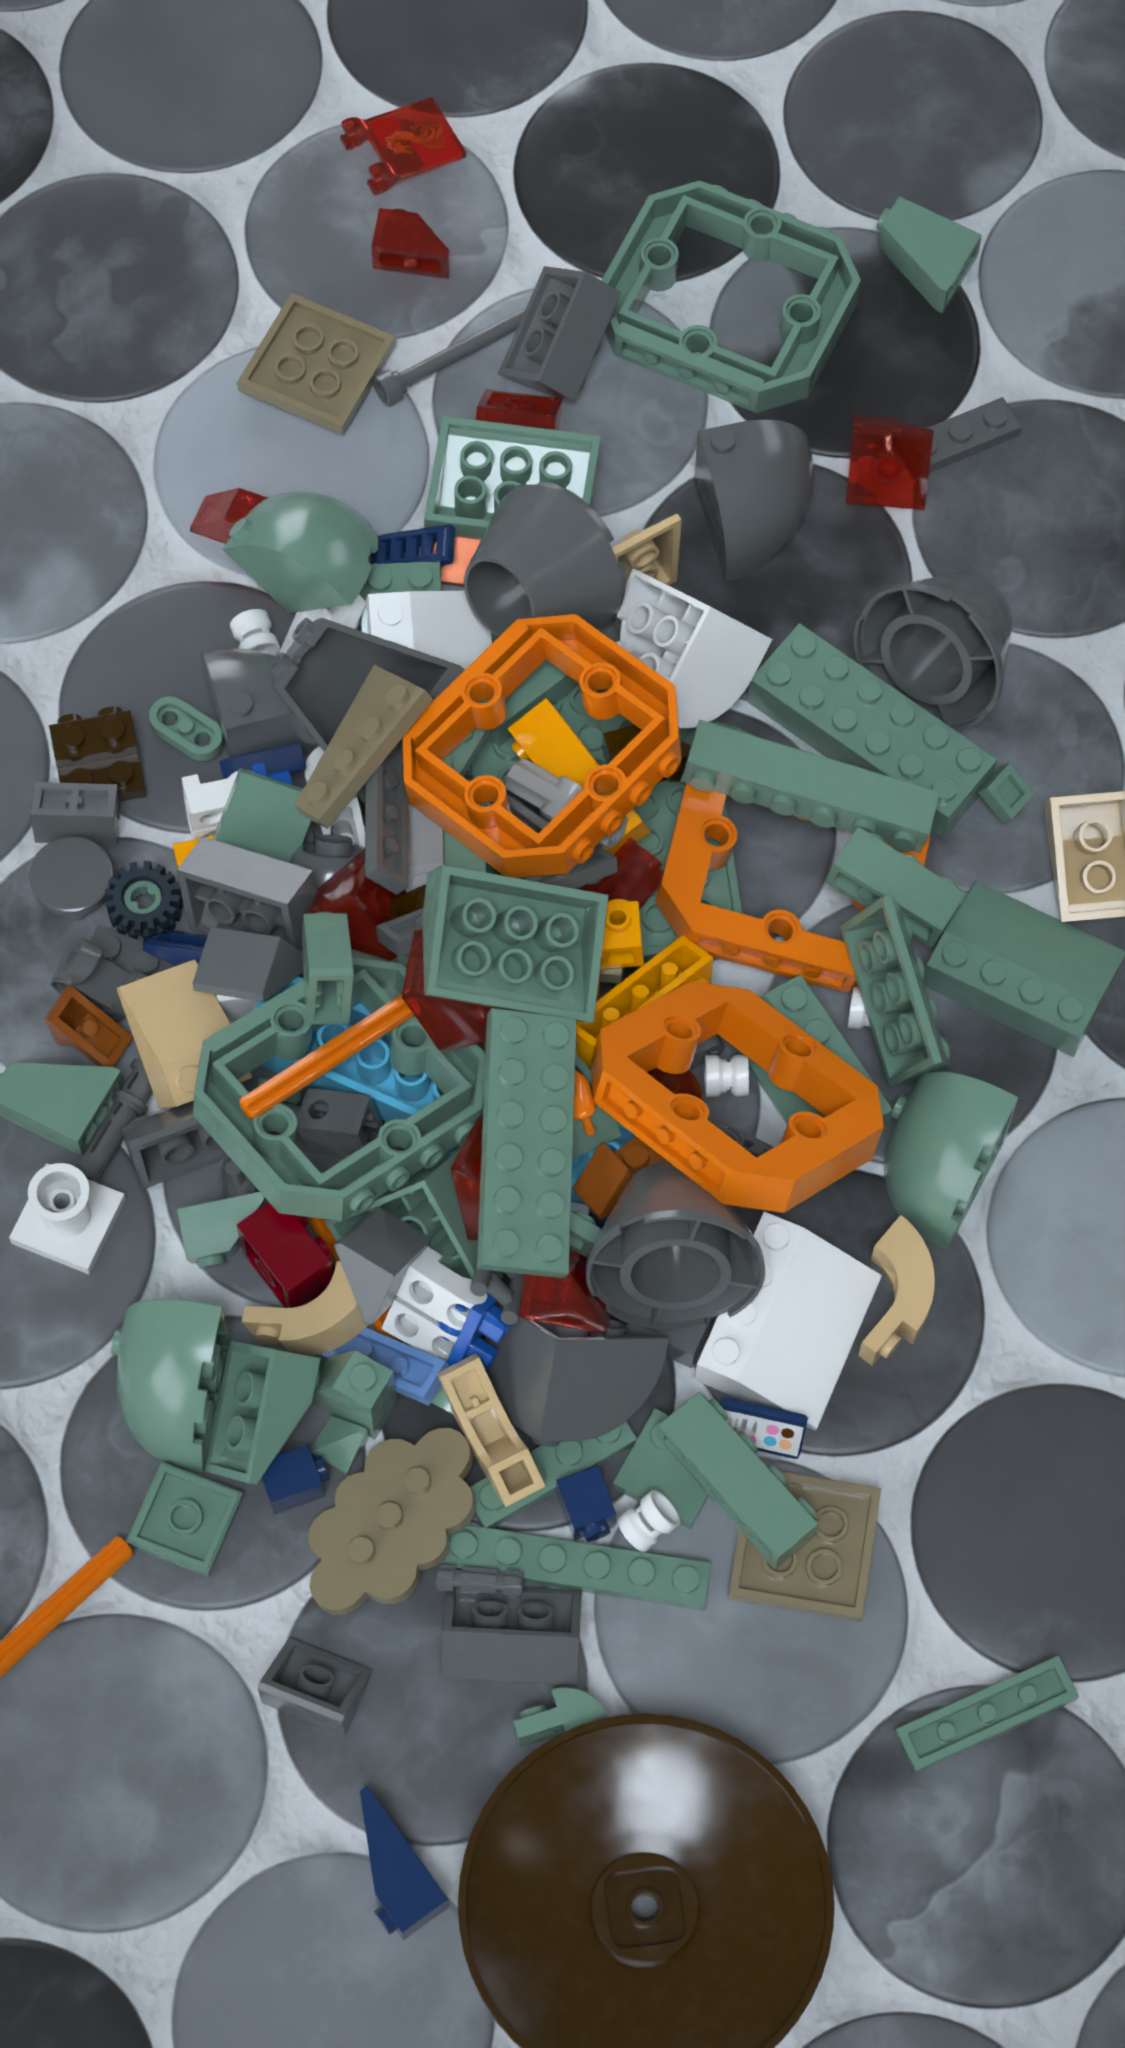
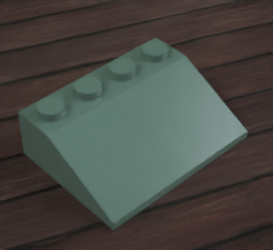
M443 416L425 511L424 527L451 524L455 527V536L482 539L502 498L509 491L523 483L529 485L545 481L557 484L575 493L592 507L601 436Z
M441 865L427 875L422 915L424 996L518 1012L576 1019V1022L587 1024L594 1023L608 895Z
M976 881L926 965L923 981L925 987L1074 1057L1125 958V951Z
M891 895L884 896L840 925V929L889 1088L916 1081L926 1073L943 1072L949 1069L950 1051L946 1040L940 1036L937 1027V1008L935 1002L928 996L924 985L925 971L923 963L915 955L911 943V924L908 918L903 916L900 904Z

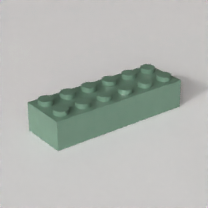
M800 623L758 669L749 683L747 701L749 704L826 758L939 791L940 795L931 831L942 839L949 834L980 797L977 791L995 772L998 759Z

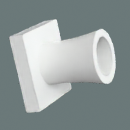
M46 1163L30 1181L28 1201L9 1237L10 1242L13 1245L90 1275L126 1201L125 1194L87 1179L83 1172L73 1165Z

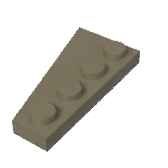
M374 664L294 805L303 816L328 829L433 701L427 691Z

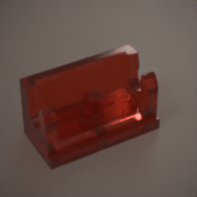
M629 837L614 854L617 857L618 872L602 878L596 884L587 885L583 890L608 895V902L614 899H624L629 902L638 901L640 910L658 889L662 875L659 869L662 863L639 846L634 839Z

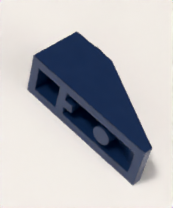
M366 1786L360 1790L374 1891L376 1901L380 1906L374 1913L389 1935L397 1930L402 1939L405 1940L449 1907L448 1898L372 1791Z

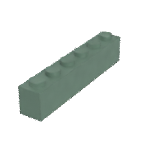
M703 720L698 721L680 780L690 784L697 790L705 792L714 791L728 795L740 803H754L768 807L780 815H794L805 818L820 827H835L851 832L852 835L860 827L867 832H873L881 836L886 843L891 844L897 850L904 852L915 851L921 853L930 835L940 795L939 791Z

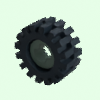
M144 861L143 868L139 869L137 862L129 863L131 869L129 872H126L123 867L118 869V879L111 876L108 881L110 889L105 888L104 894L107 912L113 928L116 927L117 932L123 935L128 933V936L134 939L142 936L144 942L150 938V935H158L163 933L165 929L173 931L176 928L174 921L180 922L182 917L181 909H183V903L178 882L175 881L171 871L166 874L165 867L157 864L156 868L153 869L151 861ZM147 893L149 899L154 901V903L148 908L139 909L138 903L133 900L136 899V896L139 897L140 894L145 895Z

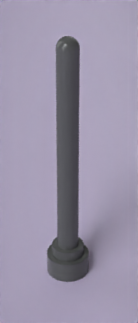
M526 307L400 373L397 370L394 372L387 370L373 378V385L378 397L386 406H389L403 398V393L407 392L408 386L517 330Z

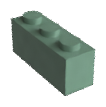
M860 827L856 829L833 863L825 880L827 884L866 908L880 898L891 895L900 904L903 916L908 918L912 928V936L930 948L934 947L966 895L949 878L939 877L923 867L915 857L900 853L886 844L881 836L873 832H867Z

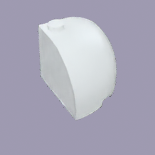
M634 568L627 580L624 600L617 613V618L622 620L620 641L615 643L675 685L680 728L697 727L699 720L710 722L727 711L748 687L773 640Z

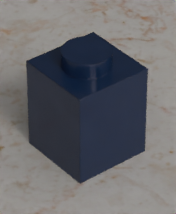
M305 1445L276 1455L262 1476V1481L275 1515L324 1498L322 1483L329 1481V1477L321 1455L313 1458L309 1445Z
M599 1466L556 1480V1494L573 1540L585 1538L587 1542L610 1534V1528L616 1526L617 1514Z

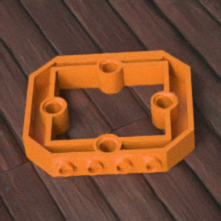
M577 614L517 619L430 703L403 736V776L409 803L503 876L513 878L568 874L577 864L586 862L594 852L595 846L606 835L615 833L621 826L624 817L635 806H641L651 795L653 787L663 777H670L677 770L682 759L679 709L675 685ZM547 660L580 684L584 709L589 716L595 719L606 720L621 714L642 731L608 765H601L592 769L585 778V787L537 833L511 813L506 788L500 779L491 775H482L469 782L444 763L443 760L475 728L490 730L502 724L507 714L505 699ZM602 689H607V690H608V691L603 692V693H596L598 690H602ZM482 700H490L486 703H478ZM607 791L615 792L609 796H601L602 793ZM486 802H495L494 804L487 807L481 806L483 803Z
M685 783L655 898L656 905L678 938L684 935L690 942L695 943L715 958L789 978H794L801 974L807 983L847 994L851 993L853 987H858L844 941L803 931L799 919L787 910L776 909L768 912L763 919L701 903L708 870H717L727 864L736 844L738 831L735 824L729 818L722 816L726 795L714 791H700ZM795 816V817H797V818H799V819H801V820L811 821V820H808V819H805V818H801V817ZM931 834L921 853L897 851L915 857L924 867ZM706 839H714L721 844V846H713L706 841ZM851 899L853 905L859 911L866 909V907ZM777 933L781 935L785 939V941H776L769 934Z
M690 981L601 1028L591 1059L593 1102L725 1205L785 1213L872 1160L884 1128L878 1086L748 989ZM718 1034L767 1071L769 1079L774 1085L783 1090L794 1092L826 1117L823 1118L811 1112L800 1111L794 1113L788 1120L781 1143L756 1158L708 1120L710 1111L703 1100L690 1094H674L647 1072L655 1068L670 1074L687 1072L691 1067L697 1045Z

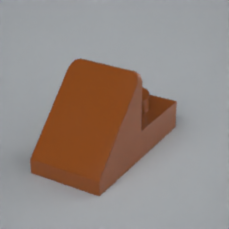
M67 985L44 1018L55 1042L59 1046L72 1045L96 1066L113 1067L133 1038L131 1034L72 985Z
M637 1136L614 1153L602 1142L574 1185V1193L601 1221L611 1213L627 1181L633 1174L646 1166L665 1162L666 1160Z

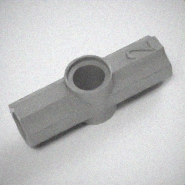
M524 758L518 763L513 764L507 774L505 784L507 791L539 809V812L550 821L583 789L582 786L564 776L558 778L544 768ZM625 816L618 830L612 835H606L598 844L609 850L618 844L626 832V825L629 819Z

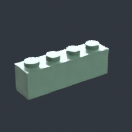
M698 1392L659 1424L657 1438L776 1570L815 1537L818 1523L815 1520L818 1516L805 1499L800 1497L796 1500L786 1489L788 1483L783 1474L774 1465L766 1466L756 1455L758 1449L750 1437L743 1431L737 1434L726 1422L728 1415L722 1406L713 1398L707 1401Z

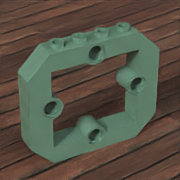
M699 180L648 196L601 280L621 292L616 304L615 315L609 321L605 329V335L615 356L754 413H759L808 398L858 303L861 279L841 236L834 234L827 228L816 227L801 221L792 214L781 213L763 206L757 200L746 199L728 192L719 185H711ZM685 226L742 248L744 254L752 260H772L818 279L810 295H793L784 302L780 324V335L784 345L772 367L717 346L718 342L715 333L706 326L694 325L684 329L682 332L638 314L650 290L656 292L666 291L676 283L679 263V251L676 243ZM694 351H699V352H702V353L696 354V353H692V352H694Z
M352 957L354 977L351 1008L361 1003L372 1014L404 992H414L422 1004V1009L418 1014L389 1032L392 1036L390 1062L394 1069L408 1076L419 1075L425 1072L444 1095L406 1120L393 1119L386 1122L380 1128L378 1137L322 1174L296 1146L297 1117L289 1107L278 1103L261 1116L249 1119L239 1105L240 1098L249 1092L237 1079L274 1056L285 1060H296L303 1057L309 1052L311 1047L312 1033L325 1025H306L304 979L203 1041L194 1090L193 1116L280 1214L343 1221L353 1213L361 1214L373 1205L376 1198L388 1190L396 1191L407 1183L411 1175L424 1167L426 1169L432 1168L441 1161L445 1153L457 1145L465 1146L469 1144L479 1133L484 1098L485 1052L433 997L424 996V988L414 984L417 979L411 980L410 972L402 963ZM286 1029H293V1030H296V1031H291V1032H289V1031H286ZM407 1045H416L418 1047H410ZM269 1132H278V1133H281V1134H280V1135H270V1134H268V1133H269ZM399 1147V1148H403V1149H405V1150H404V1151H396V1150H393V1149H391V1148Z

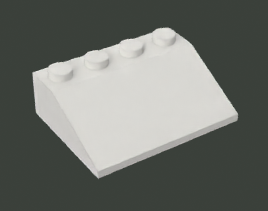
M764 1212L753 1235L759 1243L765 1258V1280L756 1298L738 1314L729 1317L728 1312L717 1317L698 1360L695 1381L745 1402L806 1415L808 1417L806 1427L817 1431L882 1275L804 1227Z

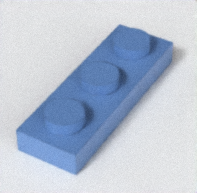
M365 1328L359 1335L343 1346L320 1354L323 1359L356 1350L394 1371L397 1393L428 1406L441 1387L436 1373L450 1367L445 1360L368 1328Z

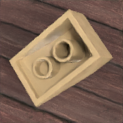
M678 514L655 523L642 531L634 530L627 534L621 542L611 547L617 564L623 562L626 583L633 568L666 585L677 581L682 521Z
M1125 791L1050 797L1044 801L1047 841L1060 922L1125 917Z
M195 959L116 988L159 1109L178 1107L194 1100V1090L203 1041L231 1024L214 994L194 991L193 980L198 967ZM251 1072L237 1080L243 1082L252 1078Z

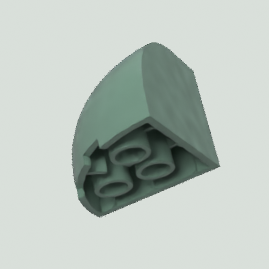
M288 492L265 499L255 506L245 518L236 522L229 531L231 538L222 550L289 614L353 604L373 566L368 562L370 552L375 553L378 551V536L371 529L372 526L360 514L335 498L313 492Z
M951 1072L923 1074L916 1080L908 1097L903 1094L900 1095L891 1115L897 1122L885 1153V1185L892 1205L898 1215L906 1218L922 1238L948 1251L1004 1143L1018 1100L1017 1096L982 1080Z
M472 1142L465 1146L457 1145L445 1153L441 1161L432 1168L426 1169L424 1167L411 1175L407 1183L396 1191L388 1190L376 1198L373 1205L361 1214L353 1213L343 1221L326 1219L324 1222L338 1241L372 1208L380 1206L431 1237L432 1240L428 1247L443 1256L440 1261L441 1264L461 1277L473 1279L478 1256L481 1158ZM493 1271V1273L501 1280L504 1272Z
M152 1299L133 1303L126 1309L122 1329L115 1330L111 1346V1354L118 1356L116 1376L118 1401L123 1419L130 1433L147 1452L159 1460L175 1467L203 1473L230 1344V1336L222 1306L175 1299Z

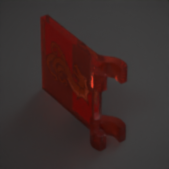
M433 97L368 119L350 117L341 122L345 133L340 135V140L346 150L355 149L368 139L381 162L369 166L368 169L372 178L367 180V185L373 195L386 192L402 179L466 158L467 152Z

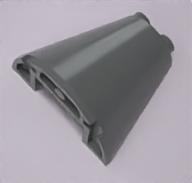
M305 618L293 632L292 638L295 641L286 653L281 652L275 657L268 669V673L274 677L273 685L325 752L374 664L426 690L433 700L465 669L452 662L325 618H319L314 622ZM366 783L357 793L358 797L364 803L366 794Z

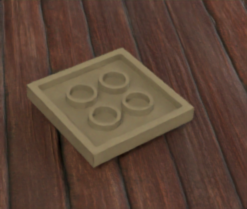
M291 293L237 381L238 391L343 435L372 387L373 378L379 375L395 348L396 336Z
M780 1471L788 1483L786 1489L796 1500L800 1497L805 1499L818 1516L815 1520L818 1523L816 1535L774 1570L739 1530L728 1599L861 1622L881 1488Z

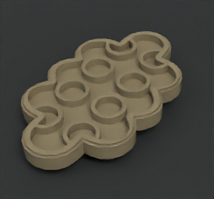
M437 1428L425 1434L415 1446L402 1439L382 1441L370 1450L365 1459L364 1472L349 1475L340 1482L335 1492V1507L320 1513L313 1520L308 1533L310 1548L320 1560V1563L311 1575L309 1588L312 1598L324 1612L331 1615L352 1613L363 1605L368 1597L381 1604H397L405 1601L417 1588L420 1571L438 1566L445 1559L449 1552V1535L466 1527L471 1522L476 1508L473 1492L464 1481L472 1467L473 1453L468 1440L461 1432L452 1428Z

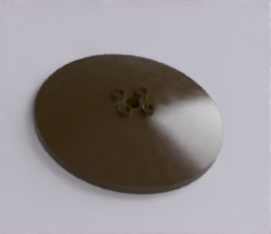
M657 1714L619 1715L574 1727L552 1738L517 1764L497 1786L483 1807L473 1827L465 1850L458 1892L459 1930L470 1975L483 2003L496 2023L519 2048H775L798 2022L822 1978L829 1956L834 1927L833 1880L827 1852L808 1808L793 1786L761 1754L739 1739L717 1728L694 1720ZM649 1896L657 1903L658 1914L650 1921H640L632 1914V1902L637 1897Z

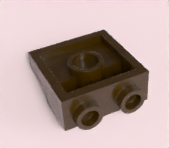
M111 706L101 709L98 712V716L82 719L78 714H67L61 716L57 720V724L49 725L60 783L118 784L119 802L147 797L130 710L122 712L121 708Z

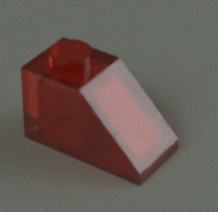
M379 208L371 246L373 269L449 279V249L420 215L404 209L391 210Z
M242 488L207 495L190 526V532L226 544L231 538L229 531L233 525L240 519L245 518L255 506L268 499V497Z

